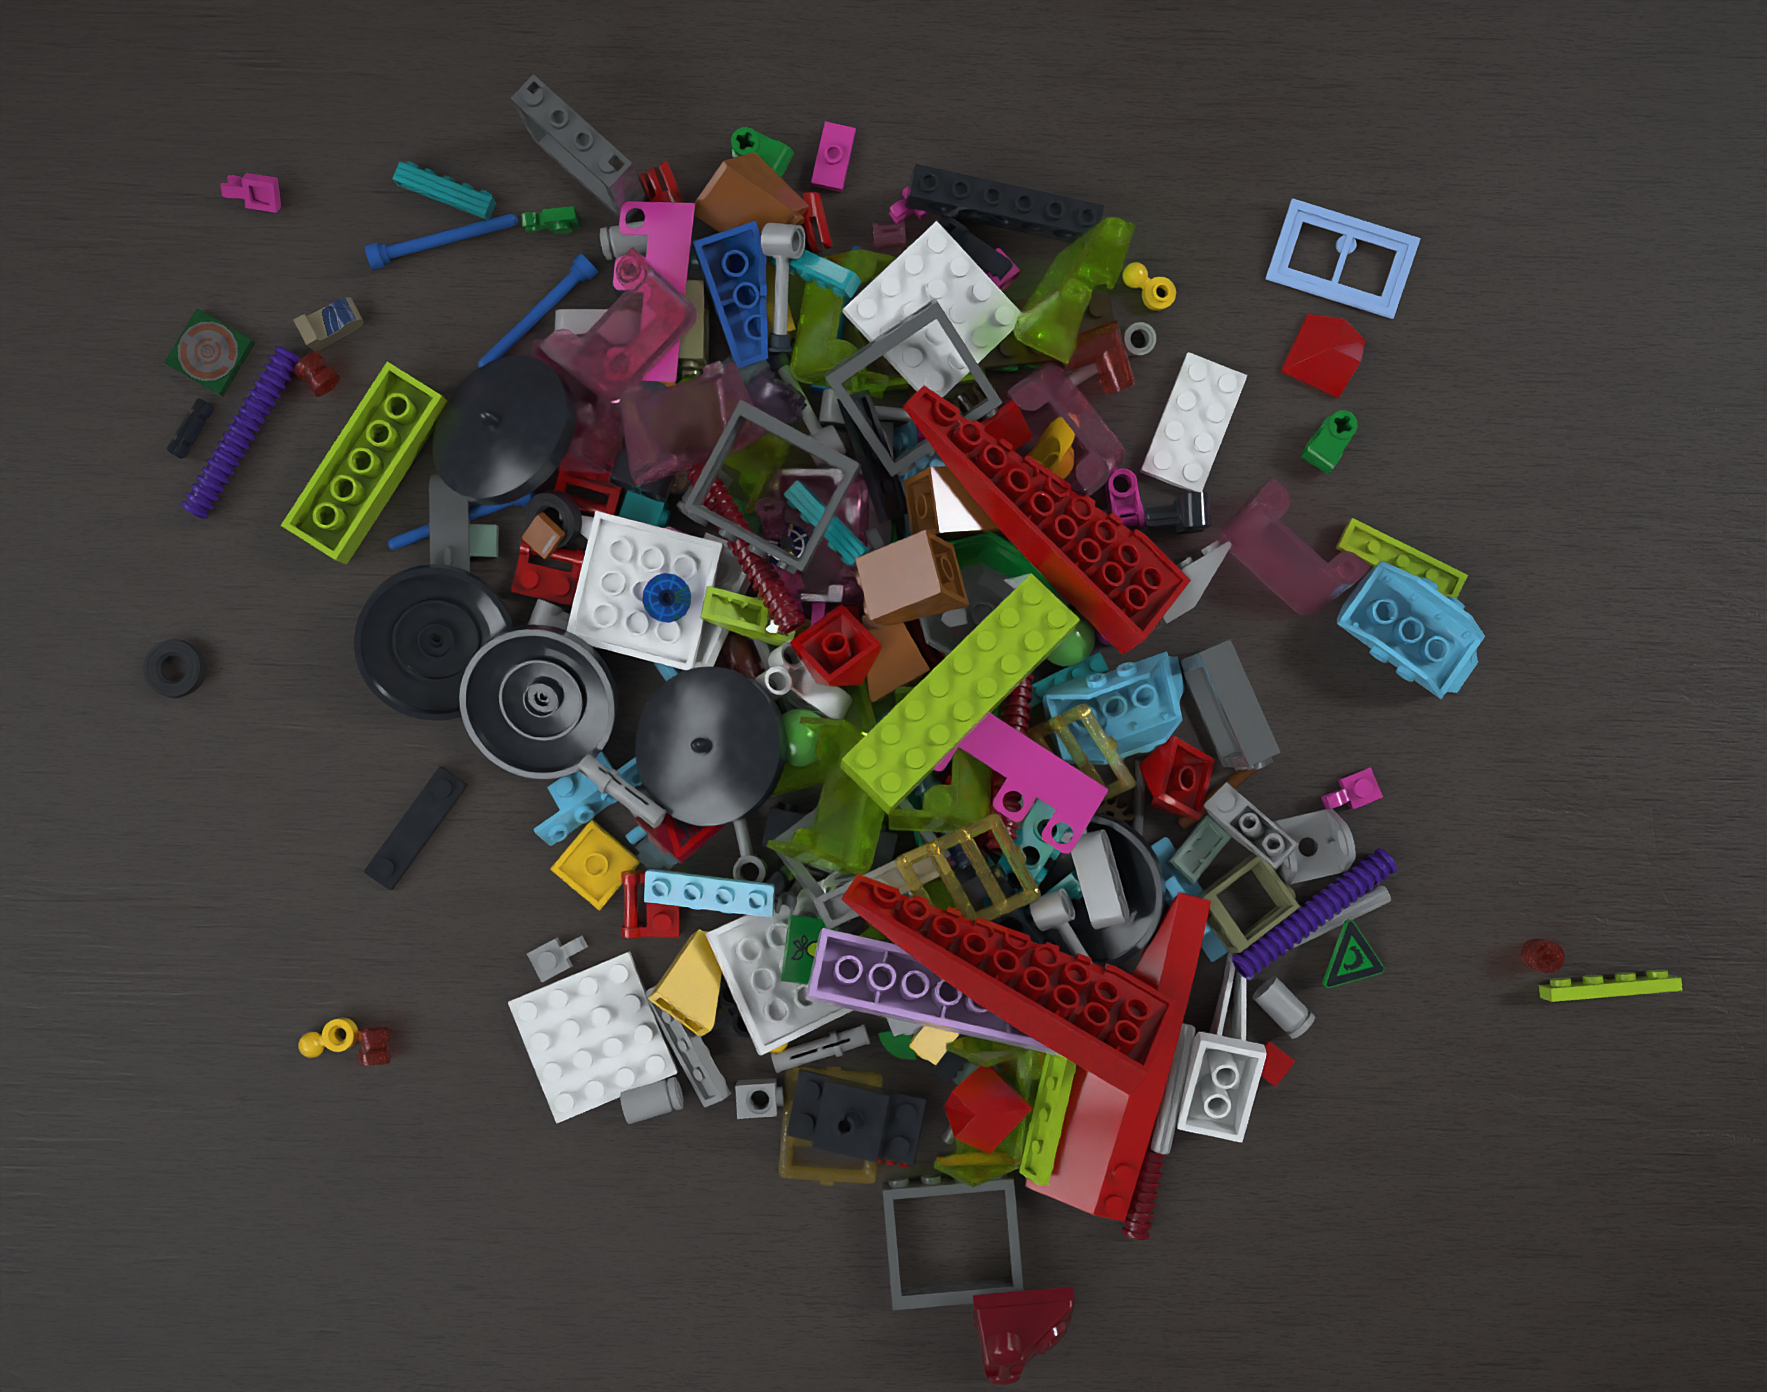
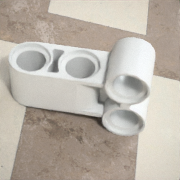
M790 641L773 650L768 658L770 669L760 674L755 681L761 684L774 700L781 697L797 709L811 710L826 722L828 729L836 730L853 702L851 696L838 686L817 684L790 645ZM784 653L790 656L792 664L785 660ZM768 678L776 683L777 690L770 687Z

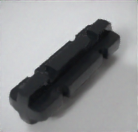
M200 398L195 400L191 407L193 409L192 413H187L175 435H177V438L175 440L172 438L167 446V451L178 458L183 459L190 449L188 447L189 443H194L206 423L203 420L205 417L209 418L214 410L210 403Z

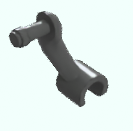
M806 866V869L812 876L823 877V870H813ZM797 879L789 892H783L778 896L774 908L775 913L779 914L782 905L790 908V915L794 913L797 905V896L803 889Z

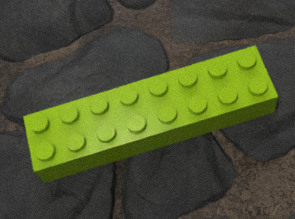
M1031 573L842 758L840 768L889 815L1074 631L1080 619Z

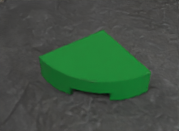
M891 1029L878 1032L883 1046L892 1055L905 1060L916 1059L915 1051L909 1047L912 1035H904L902 1033L894 1036Z

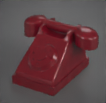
M1073 1287L973 1295L974 1328L977 1329L984 1371L990 1383L1008 1385L1020 1380V1375L1023 1373L1025 1365L1035 1355L1047 1353L1064 1337L1073 1315L1075 1301Z

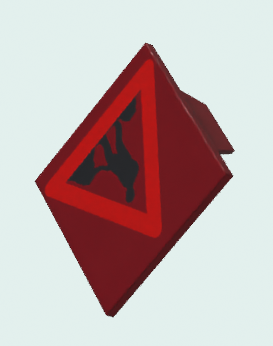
M666 813L664 820L656 828L651 827L650 824L639 816L634 819L648 833L649 841L665 856L670 854L680 864L726 826L693 825L678 820Z

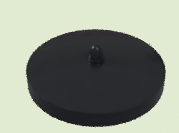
M530 356L500 358L474 371L452 393L437 421L433 438V457L441 479L448 487L468 501L488 506L516 501L537 489L557 469L572 441L576 423V406L569 385L548 364Z
M429 564L415 566L392 575L383 581L368 597L355 627V659L367 686L382 702L392 709L407 716L423 720L441 721L462 717L459 701L460 686L469 662L489 640L503 631L514 628L509 610L502 598L488 583L473 573L448 565Z
M522 625L494 636L473 656L461 681L459 695L460 711L470 738L478 749L493 763L506 771L523 777L552 779L575 773L579 763L586 755L590 754L594 758L598 756L611 737L616 725L618 694L609 667L599 653L582 638L554 626Z
M711 666L683 671L670 678L658 688L644 708L638 724L635 742L638 771L652 799L658 806L666 810L669 815L678 820L700 826L726 825L740 821L757 811L770 798L781 779L787 755V736L780 710L768 691L746 674L736 670Z
M1095 812L1083 834L1102 829L1107 833L1128 905L1129 923L1095 930L1091 924L1083 896L1077 901L1075 898L1071 900L1075 911V919L1068 923L1091 958L1092 963L1105 967L1106 964L1114 966L1131 958L1152 937L1163 915L1166 885L1157 855L1145 838L1125 822L1110 815ZM1049 821L1042 824L1044 828L1046 827ZM1056 824L1053 826L1051 833L1057 832ZM1066 831L1061 841L1065 844L1068 843L1073 834ZM1032 846L1025 847L1026 854L1030 858H1040L1036 848ZM1060 852L1056 860L1051 857L1048 859L1044 868L1049 871L1038 887L1034 884L1031 885L1027 894L1032 897L1025 909L1030 906L1032 899L1043 896L1076 869L1071 852L1067 854ZM1009 873V879L1013 884H1023L1022 878L1018 874ZM1051 928L1041 931L1046 939H1053L1055 944L1059 946L1060 952L1072 955L1057 929Z

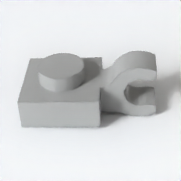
M583 935L563 946L557 937L527 953V956L541 982H544L572 967L573 965L569 957L587 948L588 945Z

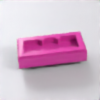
M825 121L811 186L843 192L856 128Z

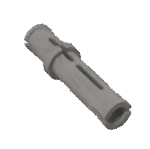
M590 754L581 760L577 771L599 786L598 790L603 794L608 793L629 810L650 824L651 827L656 828L661 824L667 811L625 782L620 777L619 772L615 769H608Z
M863 1024L839 1033L836 1030L831 1031L829 1036L785 1049L780 1053H771L774 1068L779 1073L783 1070L808 1064L832 1055H836V1057L843 1056L845 1051L866 1044L869 1045L870 1039L866 1026ZM848 1038L850 1039V1041L838 1044L829 1048H824V1046L836 1043ZM813 1049L818 1050L807 1055H803L794 1059L792 1058V1056L800 1053H804Z

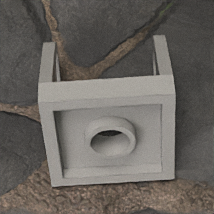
M1322 809L1272 821L1296 843L1299 844L1303 838L1309 837L1315 844V849L1311 855H1302L1299 847H1297L1277 868L1279 877L1285 884L1290 885L1346 872L1355 860V844L1350 828L1333 809Z

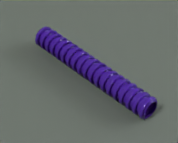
M281 346L275 347V355H270L269 357L271 362L264 365L266 368L265 372L259 373L261 377L259 382L255 380L253 383L256 387L254 390H249L248 393L251 394L249 398H244L243 402H245V405L243 407L239 406V415L233 416L235 420L233 425L229 423L227 426L230 430L228 433H223L222 436L225 438L223 441H218L217 445H219V448L217 450L213 449V458L207 459L208 466H203L201 469L203 471L202 476L198 475L196 478L198 480L197 484H192L191 488L193 491L191 493L187 492V501H182L180 504L183 506V509L201 519L208 518L207 511L213 510L214 506L212 503L219 500V497H217L218 493L224 492L222 487L224 484L228 485L229 480L227 478L235 473L232 471L233 468L239 467L240 463H238V460L245 457L243 454L244 450H249V442H254L255 440L253 435L255 432H260L259 425L265 424L264 417L271 414L269 411L270 407H275V399H280L281 397L279 392L281 389H286L285 382L291 381L292 378L289 377L291 372L295 373L297 371L295 369L296 364L300 365L302 362L300 357Z
M1376 849L1374 855L1369 854L1366 860H1361L1358 863L1359 867L1353 866L1351 873L1346 871L1343 874V878L1338 877L1335 880V884L1330 883L1327 886V890L1322 889L1319 892V896H1312V901L1304 902V907H1299L1295 910L1296 913H1291L1288 919H1283L1280 925L1274 926L1272 931L1269 930L1264 934V937L1261 936L1256 940V943L1253 942L1248 946V949L1240 952V955L1234 954L1232 962L1236 970L1248 980L1254 977V973H1261L1262 967H1269L1270 961L1275 962L1278 960V955L1283 956L1286 954V949L1292 950L1294 943L1300 944L1302 937L1308 938L1310 931L1316 932L1318 926L1323 927L1326 924V920L1331 921L1334 918L1333 914L1339 915L1342 912L1341 908L1347 909L1350 906L1349 902L1355 903L1358 900L1357 896L1363 897L1365 891L1370 892L1373 889V885L1378 886L1381 883V879L1386 880L1389 874H1394L1397 868L1393 858L1385 850Z

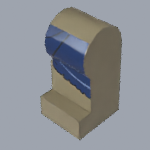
M350 297L336 300L328 307H324L308 316L303 314L293 319L305 344L315 352L351 334L364 323Z

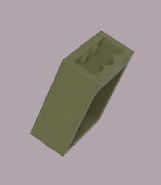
M687 280L677 373H682V376L686 378H699L701 373H709L710 296L703 280Z
M1255 854L1248 856L1197 895V897L1211 901L1207 923L1228 953L1242 952L1300 907L1295 900V892L1287 883L1282 882L1276 873L1277 869H1274ZM1251 869L1276 907L1245 931L1241 932L1216 895Z

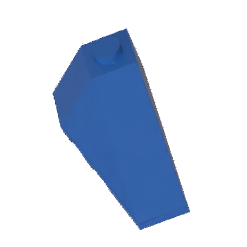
M756 221L694 241L691 245L736 369L768 359L767 256L762 251L761 235Z

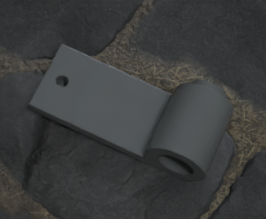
M432 474L429 482L430 564L448 565L470 572L469 507H472L474 503L463 498L448 487L439 474Z

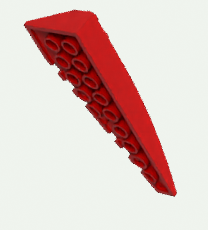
M925 385L903 405L905 411L933 449L990 519L1029 562L1122 655L1142 643L1190 583L1191 580L1138 529L1131 531L1121 524L1123 519L1114 513L1108 515L1094 506L1095 500L1086 494L1080 496L1072 491L1070 483L1028 455L1024 458L1012 450L1013 445L1003 438L998 441L986 433L984 425L976 420L970 421L961 416L959 408Z
M860 874L855 876L841 900L897 946L954 988L1046 1047L1130 1096L1148 1075L1177 1001L1118 967L1110 964L1102 967L1091 963V958L1078 953L1074 957L1060 952L1057 945L1046 942V944L1035 943L1031 941L1029 935L979 917L975 921L961 916L960 910L949 906L946 910L928 904L929 899L918 895L907 897L900 894L899 889Z
M1178 892L1159 923L1156 935L1150 945L1147 944L1142 952V958L1133 973H1130V975L1177 1001L1148 1075L1130 1096L1076 1064V1072L1072 1081L1049 1185H1037L1026 1177L1024 1181L1025 1187L1092 1215L1125 1222L1180 1035L1211 901L1209 899Z

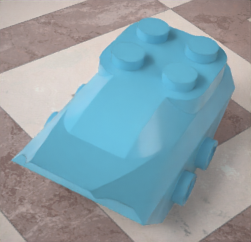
M1380 561L1361 579L1339 612L1337 624L1371 648L1369 653L1374 658L1383 663L1389 661L1397 667L1396 673L1409 682L1415 680L1439 699H1442L1447 692L1457 693L1478 663L1477 647L1485 635L1474 618L1463 610L1465 608L1464 604L1454 597H1445L1438 592L1439 587L1433 581L1425 577L1419 578L1384 561Z
M1166 651L1135 663H1123L1116 670L1105 674L1085 675L1054 686L1044 694L1042 702L1050 736L1062 760L1068 764H1115L1135 753L1149 752L1155 746L1163 744L1169 739L1183 721L1179 702L1185 687L1178 656H1168Z

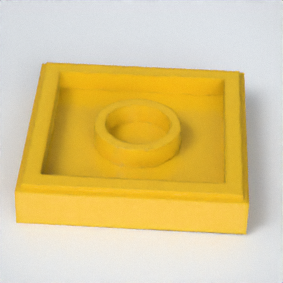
M592 819L550 870L600 911L621 887V872L635 870L642 860Z

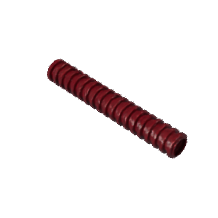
M707 462L695 465L688 472L686 477L688 481L692 482L693 488ZM718 474L702 503L703 506L754 533L752 529H748L749 523L743 520L744 515L742 512H738V505L733 503V497L728 495L729 491L727 487H723L724 483L722 479L718 478ZM723 537L724 540H728L727 546L733 549V556L738 557L737 562L743 566L744 574H749L747 577L749 582H754L752 587L755 591H759L757 594L759 599H764L763 605L765 608H769L768 614L770 617H775L773 622L775 625L780 626L778 628L780 634H788L801 627L806 618L804 614H799L801 611L799 606H794L795 599L789 597L790 591L784 588V581L779 580L780 575L777 571H773L775 568L773 563H768L770 560L768 555L764 559L747 550L750 543L739 537L736 543Z
M1035 669L1002 703L1004 711L1001 712V719L1003 722L1026 737L1028 735L1025 732L1029 730V725L1026 722L1030 720L1028 712L1031 710V705L1028 703L1032 701V696L1029 693L1033 691L1031 683L1034 681V676L1031 674L1034 673ZM997 771L994 774L997 780L993 783V787L996 789L992 792L993 798L996 797L1007 779ZM1017 791L1007 792L1003 797L1005 809L1009 812L1019 811L1021 804L1018 801L1022 799V795ZM992 801L991 807L994 810L990 812V817L993 820L989 822V827L992 831L988 832V838L991 841L987 842V848L998 853H1012L1017 849L1014 841L1018 839L1015 831L1019 829V825L994 808Z
M1155 1124L1124 1222L1125 1226L1121 1227V1232L1125 1236L1136 1240L1150 1238L1148 1229L1152 1228L1150 1219L1154 1218L1152 1209L1156 1208L1154 1199L1158 1198L1156 1189L1160 1188L1158 1178H1162L1160 1168L1164 1167L1162 1158L1166 1157V1154H1159L1151 1150Z

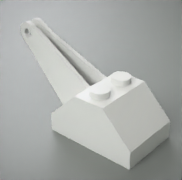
M1228 953L1224 978L1210 1033L1199 1031L1193 1040L1176 1125L1177 1129L1242 1142L1267 1052L1263 1044L1246 1041V978L1237 970L1234 982L1230 1038L1222 1036L1235 973L1232 956L1237 954Z

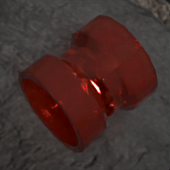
M318 351L307 354L294 367V373L299 379L308 383V389L316 397L327 394L340 381V375L333 368L326 366V360Z
M1533 938L1523 945L1521 958L1528 968L1548 974L1555 973L1562 968L1565 962V953L1562 947L1553 941Z
M359 1029L358 1041L361 1043V1050L357 1053V1064L382 1065L390 1063L391 1052L388 1050V1042L391 1040L392 1029Z

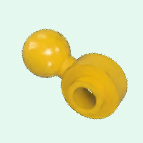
M1138 262L1130 263L1124 268L1122 274L1124 283L1130 288L1140 287L1143 289L1142 300L1149 309L1162 311L1174 302L1176 288L1168 278L1155 277L1150 279L1146 267ZM1157 288H1162L1165 291L1164 298L1157 295Z
M341 1017L331 1020L324 1026L322 1034L317 1032L304 1034L299 1040V1051L307 1058H315L323 1053L325 1047L334 1052L347 1050L357 1042L358 1028L348 1018ZM341 1028L346 1031L345 1039H342L339 1035Z

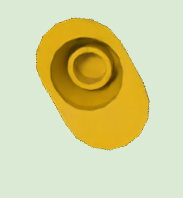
M1064 415L1051 422L1028 454V456L1062 479L1069 475L1074 465V450L1071 444L1075 437L1076 424L1073 418Z

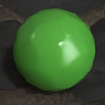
M1072 609L1070 610L1080 621L1074 631L1046 657L1053 664L1060 666H1075L1082 663L1090 656L1095 646L1096 635L1094 626L1079 611Z
M803 708L793 709L784 713L782 718L787 736L786 763L803 767L817 762L826 753L829 745V731L826 722L817 713Z

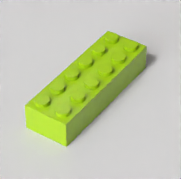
M387 361L281 526L334 560L347 565L433 433L447 400Z

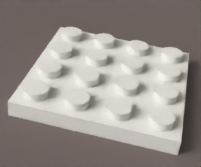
M937 221L842 310L845 316L871 342L935 298L977 364L1026 318ZM937 319L883 355L916 391L925 385L941 397H944L970 372Z
M595 511L566 631L582 638L591 646L683 670L693 669L705 620L700 619L707 586L714 587L724 544ZM673 575H675V582L680 584L682 588L689 587L676 595L689 592L691 594L678 596V601H674L670 606H673L676 612L683 605L681 603L684 602L683 608L673 616H662L661 621H659L660 615L652 607L646 610V606L650 605L649 593L645 592L644 589L650 591L657 582L667 579L672 580ZM671 582L661 583L664 590H670ZM673 583L670 591L675 593L681 590L679 586ZM658 584L652 592L660 595L663 590ZM651 594L652 604L659 601V595ZM659 601L653 607L661 613L664 605ZM664 606L663 614H672L671 607Z
M825 879L817 882L820 887H822ZM803 888L797 896V905L792 915L822 919L814 901ZM786 905L781 906L779 914L775 913L774 910L772 918L745 915L705 933L758 1055H763L853 1011L805 1000L808 985L781 981L790 908Z
M630 951L508 1002L556 1124L620 1097L621 1092L655 1083L678 1073V1068L663 1031L645 995V987Z

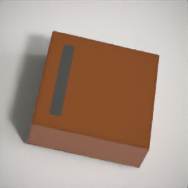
M542 512L535 517L521 538L542 558L547 559L551 557L566 536V533Z

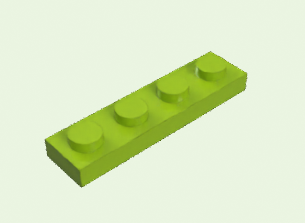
M1354 518L1349 519L1335 547L1372 567L1380 561H1384L1419 578H1428L1438 585L1437 591L1445 597L1451 596L1457 599L1468 577L1467 574Z
M1664 969L1648 970L1647 976L1636 977L1634 972L1615 973V979H1603V975L1582 976L1583 981L1571 982V978L1550 979V984L1539 985L1540 998L1551 1002L1683 991L1681 977L1669 975L1668 970Z
M1046 1053L1019 1173L1037 1185H1049L1072 1081L1076 1072L1075 1063L1063 1056Z

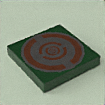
M197 308L164 363L223 397L255 342Z

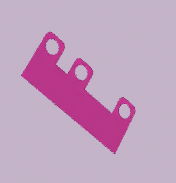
M628 201L622 205L619 222L620 232L624 235L648 236L646 257L622 256L615 262L613 286L617 290L642 291L637 344L636 346L611 345L606 349L603 374L606 378L676 382L695 203ZM633 208H639L645 214L643 225L636 229L628 227L625 221L626 214ZM627 263L635 264L639 270L637 280L631 284L623 283L619 276L620 269ZM617 352H623L629 358L628 368L621 373L612 371L609 364L612 355Z
M991 713L934 769L935 771L945 769L957 748L960 747L1007 778L993 800L994 808L1014 822L1022 821L1036 797L1056 810L1044 828L1042 838L1046 843L1065 854L1070 853L1074 849L1109 790ZM1009 791H1017L1023 796L1024 805L1018 812H1009L1003 806V797ZM1059 822L1067 823L1073 831L1072 839L1066 844L1057 843L1051 834L1053 826Z

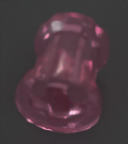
M899 220L898 224L878 225L877 222L872 223L874 252H879L881 248L900 247L901 250L906 249L904 220Z
M765 497L755 504V513L760 517L761 522L759 531L761 537L765 540L781 539L788 533V526L782 516L784 503L778 497Z

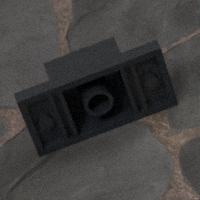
M801 1069L798 1074L786 1136L813 1142V1148L877 1163L882 1158L914 1166L928 1098Z

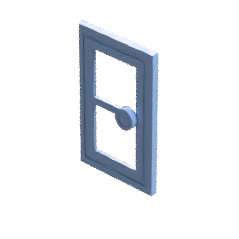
M1292 198L1265 279L1393 319L1421 238ZM1303 222L1343 234L1336 242V249L1340 256L1331 281L1288 268ZM1355 238L1396 251L1381 297L1338 283L1347 255L1356 248Z

